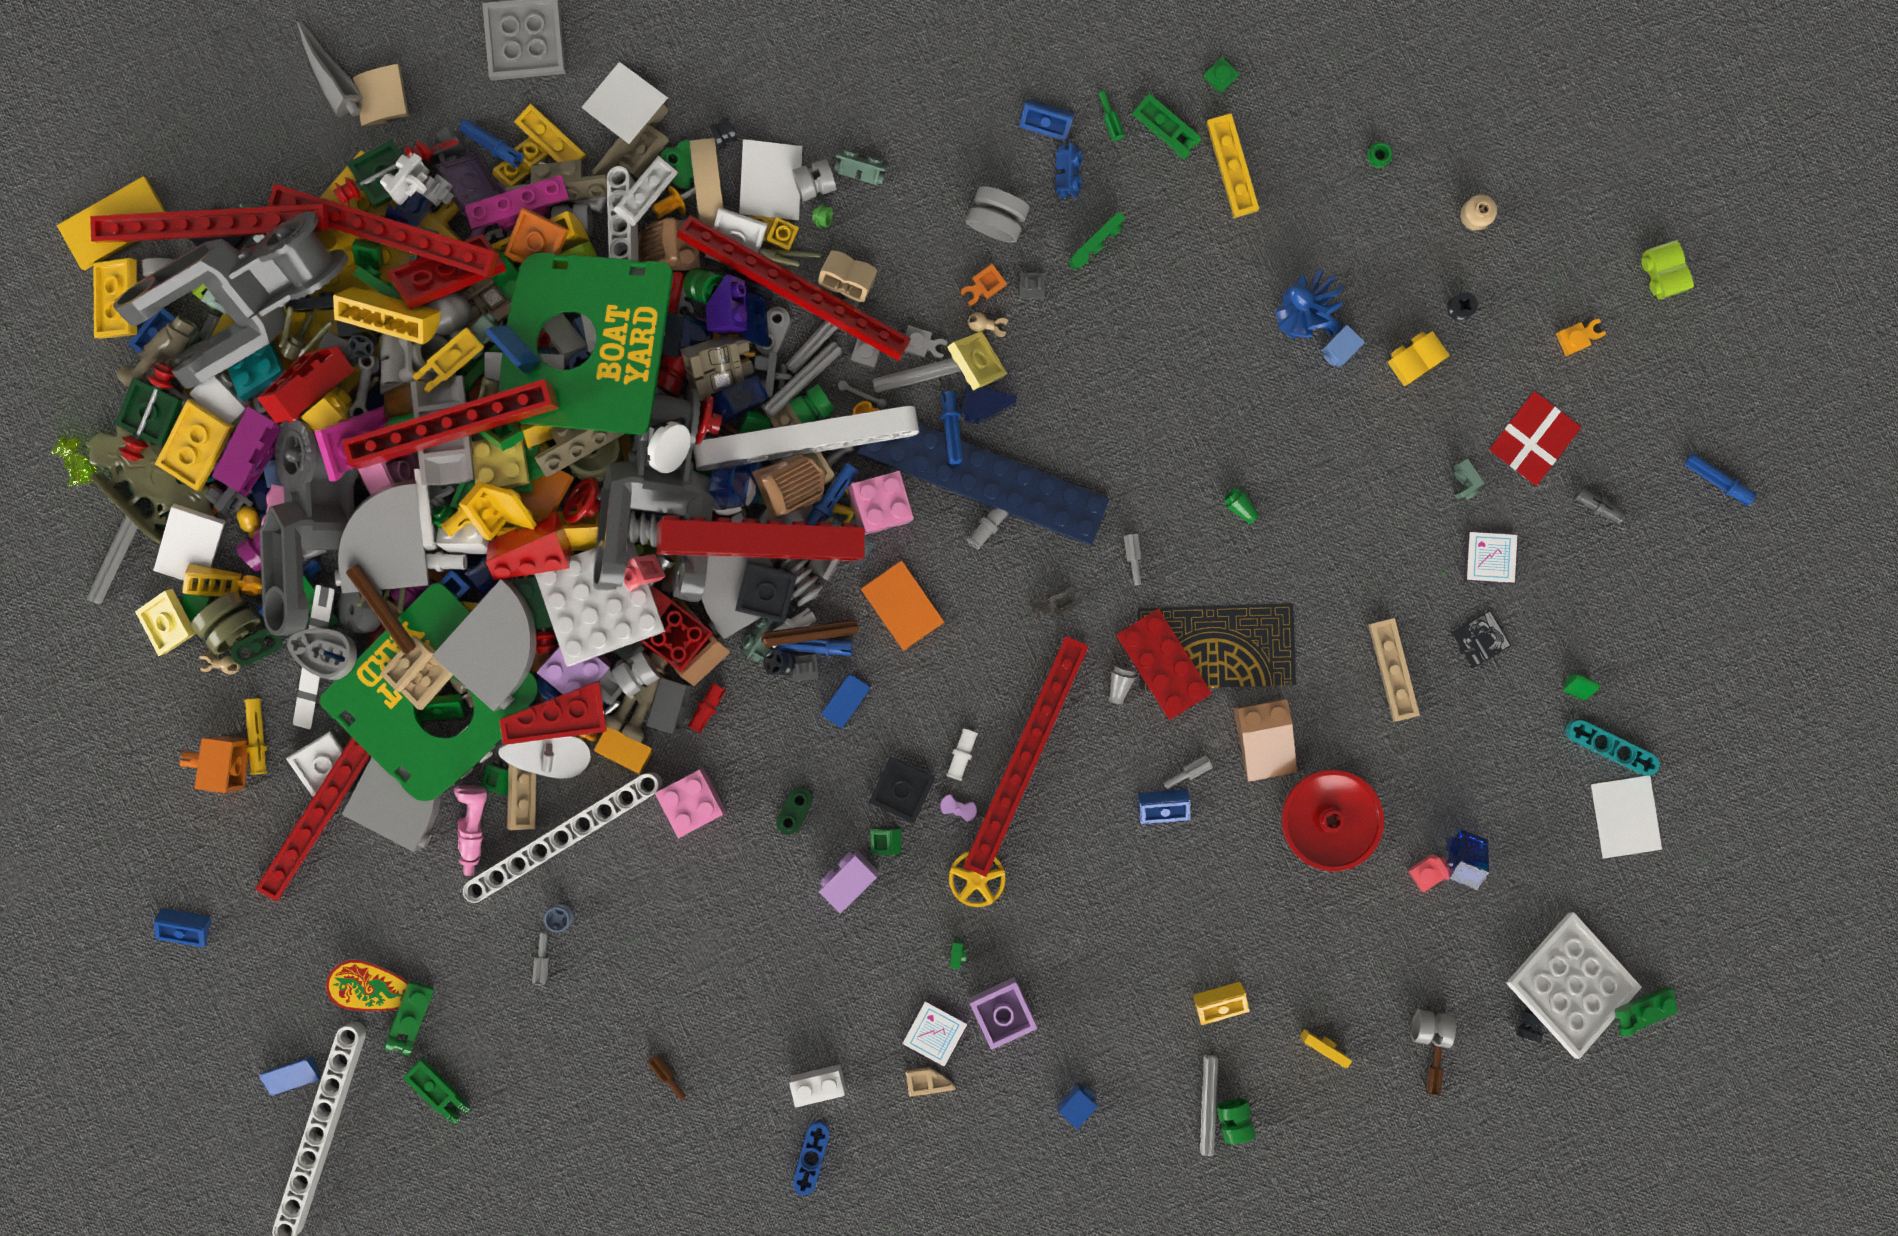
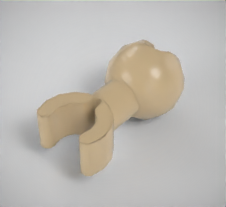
M975 312L968 318V325L975 332L988 329L992 330L998 337H1004L1006 334L1005 331H1000L997 327L999 324L1006 325L1008 323L1006 318H999L996 321L989 320L981 312Z
M206 652L199 657L211 663V665H205L200 668L202 672L218 668L225 674L231 675L237 673L241 667L232 659L231 655L219 659L212 653Z

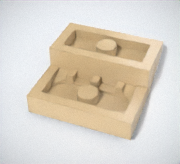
M398 64L376 68L353 77L354 84L363 97L358 103V108L361 111L359 115L362 127L385 124L389 119L409 116L401 67Z
M412 636V640L416 644L415 649L408 654H403L400 650L380 675L396 691L402 692L417 709L423 710L453 674L432 656L435 652L416 636Z

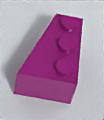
M247 406L222 458L214 467L212 477L242 495L247 496L275 454V444L281 427Z

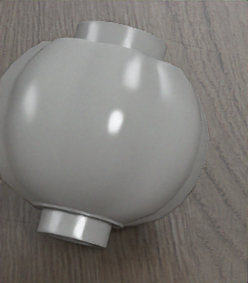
M458 293L448 294L426 305V307L441 311L440 323L435 334L441 336L449 335L451 340L471 320L472 310L470 304Z

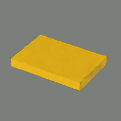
M124 258L93 263L94 338L106 339L137 335V325L131 326L113 308L116 299L137 283V259Z
M187 399L155 465L194 490L201 491L235 426L195 400Z

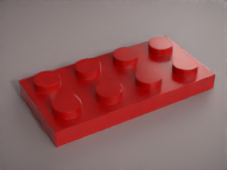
M483 233L462 241L495 251ZM498 256L493 276L506 271L505 264L500 256ZM424 257L387 271L390 281L410 310L488 279V277Z
M1159 608L1115 635L1168 720H1171L1212 694Z

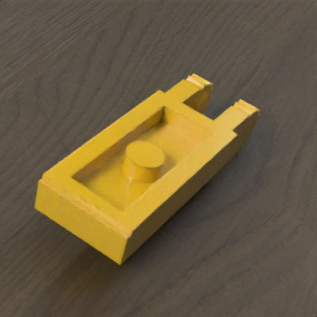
M466 327L427 360V364L412 377L415 380L421 379L429 369L433 368L439 376L425 385L424 390L428 393L441 381H446L480 352L484 346Z

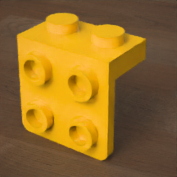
M478 481L459 503L482 537L490 541L506 522L529 529H534L537 526L532 518L533 514L525 508L521 502V496L513 489L507 490L492 483L489 485Z

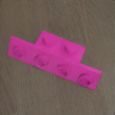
M558 175L465 206V210L472 230L497 223L503 231H513L522 207L528 208L547 218L551 217L548 206L569 200L563 177Z

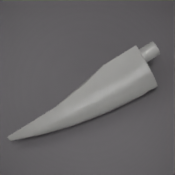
M298 21V28L310 64L337 117H342L350 112L352 117L358 116L361 111L357 105L363 97L355 84L326 53L303 22Z

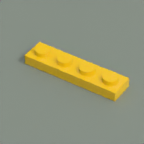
M1232 113L1207 120V128L1233 217L1237 218L1258 212V202Z

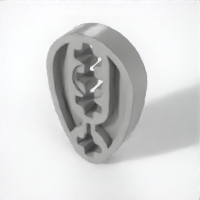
M306 629L291 635L287 643L289 652L301 667L318 677L328 680H338L345 677L354 667L357 658V649L354 641L348 635L330 629ZM299 642H302V643H304V645H307V646H309V647H308V648H305V647H302V648H301V647L298 646V644H299ZM323 649L334 654L345 657L344 662H341L328 656L319 654V650Z

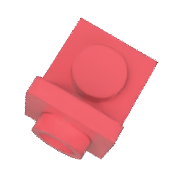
M655 554L634 557L626 563L624 583L628 591H634L642 584L657 582L665 577Z
M1431 854L1407 870L1423 893L1443 879L1449 880L1452 878L1449 873L1451 867L1444 857L1439 858L1434 854Z

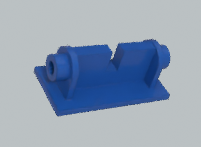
M1069 143V146H1059V150L1056 151V170H1065L1064 174H1056L1055 192L1058 193L1057 197L1066 198L1070 194L1078 199L1079 191L1082 188V180L1079 175V166L1082 165V153L1073 143Z

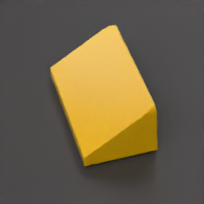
M1241 982L1193 995L1201 1025L1250 1012L1246 993Z

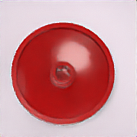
M1321 770L1301 779L1288 793L1282 808L1281 826L1286 843L1300 860L1319 870L1337 872L1354 868L1372 855L1383 834L1384 813L1377 794L1363 779L1341 770Z

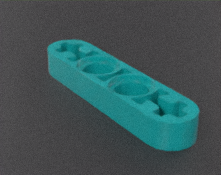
M1572 720L1566 725L1565 734L1569 740L1611 761L1646 776L1653 775L1659 770V760L1654 754L1583 720ZM1581 725L1580 730L1590 735L1588 738L1582 735L1576 736L1573 728L1580 727ZM1599 735H1603L1607 739V744L1603 749H1598L1595 745V739ZM1622 746H1626L1630 753L1629 757L1625 760L1619 759L1617 754L1618 749ZM1636 757L1642 760H1648V763L1651 764V767L1644 769L1643 764L1639 762H1634V760L1636 759Z

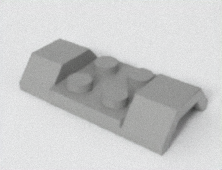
M456 376L446 381L443 380L428 393L424 390L428 382L411 381L414 418L467 403L463 376ZM471 435L418 451L421 484L423 486L458 484L475 480Z

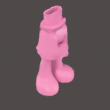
M457 785L454 786L455 796L459 802L467 804L466 817L460 818L457 821L458 850L462 856L459 858V863L463 865L464 875L473 876L475 874V865L480 860L481 841L484 838L482 836L480 820L487 799V791L481 786Z

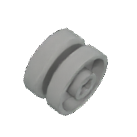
M986 186L979 187L974 198V202L978 207L970 209L966 223L976 231L994 239L1010 243L1017 242L1021 232V227L1017 222L1025 221L1029 212V205L1020 198L1005 191Z

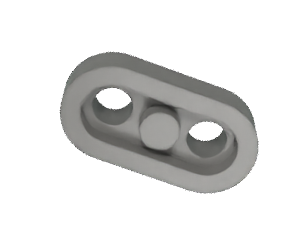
M773 307L765 315L756 337V347L762 355H769V352L778 353L781 349L791 324L790 315L784 308ZM780 315L782 317V321L780 323H774V316ZM765 339H772V344L764 346L763 342Z

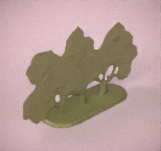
M119 426L116 428V436L99 432L87 443V447L90 449V463L94 466L107 467L111 470V480L102 474L92 473L91 479L153 541L161 544L164 532L156 524H167L166 517L160 518V515L170 511L174 503L211 516V502L205 496L210 487L204 485L201 491H196L186 484H178L174 476L155 465L164 446L151 444L150 441L144 439L149 446L148 449L141 450L144 459H138L136 462L125 459L121 456L122 452L118 448L125 447L126 442L122 438L133 435V433ZM118 465H121V466H122V469H121V471L117 474V472H116V467H117ZM125 480L129 482L133 496L129 498L116 483ZM141 497L149 498L154 504V515L150 518L135 504ZM161 504L163 509L158 512L157 507Z

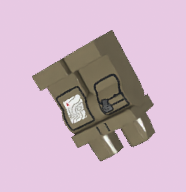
M491 278L473 284L466 291L461 289L453 292L463 296L470 304L472 316L467 326L474 336H477L478 333L471 326L483 314L491 312L496 317L497 324L508 318L511 302Z
M726 334L720 336V338L680 349L684 368L687 371L689 388L697 389L700 402L712 393L730 389L735 385L745 384L744 377L754 373L751 360L748 358L740 360L739 357L740 354L750 350L748 341L743 336L731 339Z

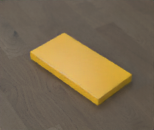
M143 176L56 226L80 268L87 270L93 266V263L101 262L136 242H91L90 216L166 212L148 178Z

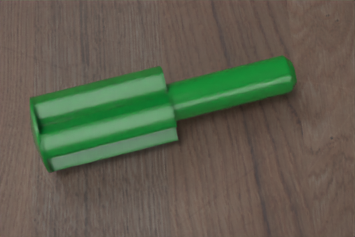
M1101 90L1098 94L1105 111L1103 118L1111 141H1118L1124 138L1125 134L1117 112L1112 111L1106 91Z

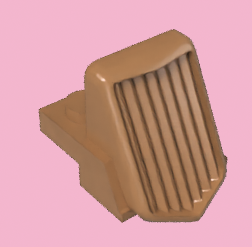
M665 218L661 221H654L645 225V228L641 229L638 235L639 261L664 262L671 267L673 272H689L693 268L700 267L699 249L677 238L678 230L686 220Z
M803 452L758 468L752 472L771 518L780 517L806 508L822 499L825 471L810 457H804Z

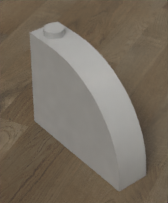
M415 480L401 481L379 489L367 497L351 515L341 537L338 554L339 570L335 571L336 586H341L342 593L359 592L346 574V571L356 564L361 566L377 590L428 585L427 560L423 546Z
M742 511L727 517L731 518L732 522L741 523L742 519H746ZM708 556L706 582L701 598L705 610L711 619L709 625L716 636L720 634L725 639L761 618L735 611L747 562L752 561L775 567L771 558Z
M500 579L432 655L492 711L501 708L505 710L514 701L512 695L522 685L533 664L536 651V628L533 615L525 598L508 579Z
M371 758L342 815L413 852L425 848L432 837L429 833L437 818L441 795L429 801L416 800L401 787L402 785L392 775L390 776ZM403 766L397 770L406 781L412 776Z

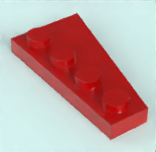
M600 680L502 717L499 721L503 745L606 732L607 725Z

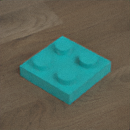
M273 340L268 345L227 368L237 395L244 402L268 388L271 382H274L285 371Z

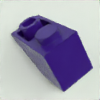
M726 275L706 305L708 331L726 335L747 330L745 280L732 275Z

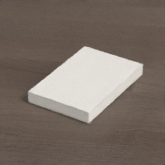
M414 469L423 546L427 551H434L438 548L437 544H435V524H432L431 521L433 507L430 501V486H423L421 484L420 469Z
M174 503L169 513L153 571L184 581L185 571L189 563L212 568L225 520Z

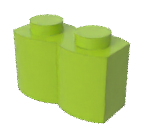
M1678 240L1648 249L1642 253V267L1650 275L1649 287L1652 294L1656 295L1658 300L1688 291L1694 287L1692 275L1686 265L1685 256Z

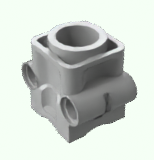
M382 334L380 336V394L412 399L411 381L429 382L439 375L431 368L421 379L415 380L412 376L427 364V360L451 340L450 336L434 334L427 343L420 344L388 334ZM456 372L448 379L456 377Z

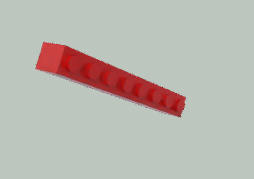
M542 379L342 440L348 465L362 469L559 409L552 383Z
M670 515L664 516V520L661 519L657 523V554L859 561L865 558V528L856 527V523H842L841 527L832 526L831 522H817V526L807 525V521H792V525L782 524V520H767V524L757 523V519H742L741 523L732 522L731 518H716V522L706 521V517H690V521L680 520V516Z

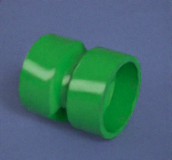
M693 268L684 277V292L689 298L707 305L724 276L704 268Z
M819 384L806 391L807 397L799 396L789 402L801 423L817 421L818 416L824 419L835 412Z
M1247 1099L1227 1100L1216 1106L1219 1121L1224 1123L1221 1130L1225 1143L1240 1144L1251 1141L1256 1137L1254 1123L1252 1120H1249L1252 1114Z

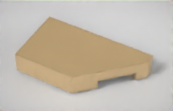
M931 1066L906 1070L909 1097L955 1090V1084Z

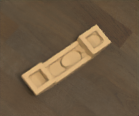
M715 138L690 141L699 220L713 228L718 209L720 207L724 208Z

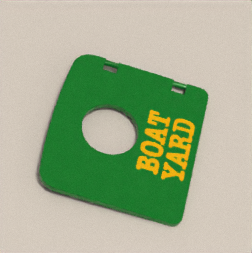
M534 253L522 262L513 292L507 326L518 335L539 358L540 362L526 374L502 352L499 393L545 379L553 385L559 409L514 423L636 435L645 434L650 429L673 279V271L667 263L578 255H555L553 253ZM555 261L568 262L567 270L554 269ZM632 267L645 268L644 276L631 275ZM564 312H576L586 316L592 322L596 331L595 348L587 361L576 368L569 370L552 368L542 360L539 354L538 338L540 331L552 317Z
M435 583L430 585L398 617V620L411 638L416 636L436 652L471 611L445 585ZM385 630L356 660L352 670L345 677L336 680L321 695L320 704L390 776L392 775L402 785L401 787L410 796L420 801L433 800L463 777L502 739L499 721L502 717L531 706L538 696V680L529 671L522 685L512 695L514 701L505 710L501 708L492 711L469 690L474 702V714L469 726L462 733L454 737H438L422 727L417 718L415 706L402 692L396 691L380 675L383 669L400 651L397 644L387 630ZM454 675L451 677L452 679L459 681ZM345 710L356 719L351 725L341 716ZM401 766L412 775L407 781L397 772Z

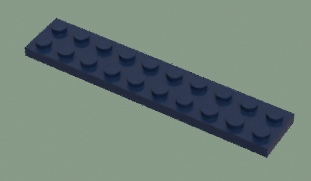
M918 424L919 433L917 435L860 446L859 456L989 507L1001 509L1012 516L1089 546L1093 544L1110 498L964 441H961L962 463L951 465L948 462L946 434Z

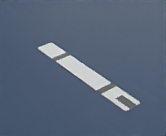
M316 585L309 629H328L334 589ZM320 649L319 654L324 655V650ZM303 667L293 725L311 729L320 677L308 672Z

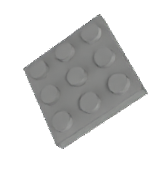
M510 0L482 3L488 74L491 81L566 74L559 0Z

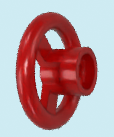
M706 396L700 408L698 432L694 443L696 445L702 443L706 432L717 435L720 429L722 415L712 413L714 404L712 396Z
M595 478L583 479L568 495L563 507V517L567 522H577L585 515L592 517L600 507V500L597 499L599 484ZM576 506L577 513L571 515V508Z

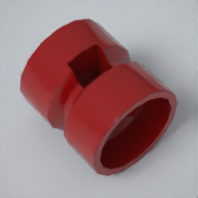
M664 354L660 361L661 369H659L657 385L661 390L679 397L685 386L683 380L687 379V371L684 368L683 359L679 355L678 358H674Z

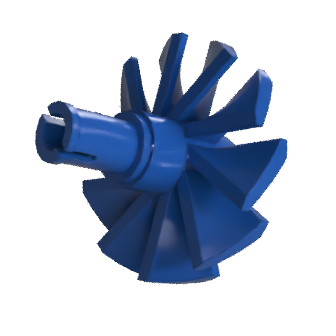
M1318 270L1312 278L1310 290L1307 288L1306 276L1303 275L1299 278L1297 285H1292L1289 290L1284 292L1283 307L1276 308V316L1279 322L1277 326L1292 339H1295L1296 336L1310 338L1313 336L1312 329L1323 328L1329 335H1335L1339 332L1341 323L1330 313L1340 308L1343 302L1340 301L1326 305L1328 301L1337 296L1344 288L1341 284L1335 290L1327 293L1331 283L1336 279L1333 274L1318 288L1319 281L1324 273L1323 270Z

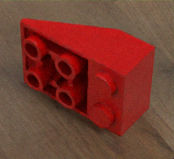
M652 586L651 592L665 632L643 639L640 642L682 673L713 632Z

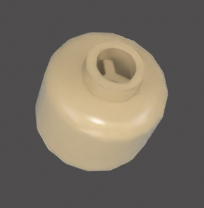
M1479 194L1473 196L1461 208V221L1466 228L1471 230L1484 229L1495 220L1497 206L1495 201L1487 195Z

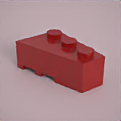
M337 345L304 353L257 399L275 423L284 421L291 423L297 420L305 409L355 370Z
M557 510L550 513V516L539 522L534 520L537 524L534 529L524 528L519 531L514 529L491 541L489 540L486 564L494 580L570 568L571 545Z

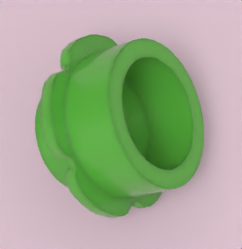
M822 203L818 208L814 209L812 220L819 228L831 225L833 210Z

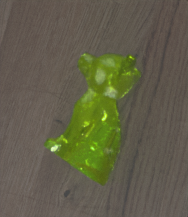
M77 435L72 438L59 436L55 447L51 448L53 455L63 457L64 467L70 476V480L67 483L68 487L92 483L91 474L98 473L95 466L86 457L77 452L80 444Z

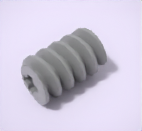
M635 510L631 511L627 538L630 537L631 543H636L640 537L642 545H646L650 539L651 546H657L658 522H656L655 514H652L650 519L646 520L645 512H642L638 519L636 518Z
M779 559L775 562H781L778 567L779 569L798 574L794 589L797 590L792 596L793 598L801 597V600L797 603L799 607L821 595L819 591L823 588V585H814L818 576H809L813 567L804 568L808 559Z

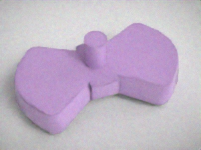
M947 794L940 801V809L943 814L953 813L961 816L966 822L973 820L977 815L975 802L966 804L957 802L952 794Z

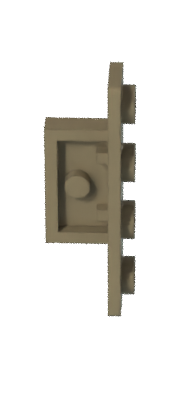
M662 104L630 144L619 137L593 169L592 175L607 176L613 167L622 166L632 176L639 179L669 141L664 134L655 129L668 113V108Z
M581 159L531 166V184L558 175L563 177L569 200L563 202L607 197V176L583 177ZM530 184L516 185V186H508V187H506V192L511 191V190H514V189H517V188H521V187H524V186H527V185H530Z
M555 427L549 430L556 445L535 456V460L544 475L549 477L625 433Z

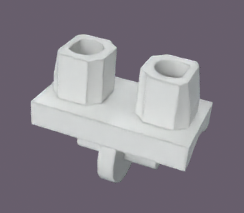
M415 153L411 157L401 155L396 161V167L399 172L395 176L390 173L385 174L380 180V183L395 203L402 205L415 191L420 194L426 192L427 188L423 182L430 171L422 163L421 157Z

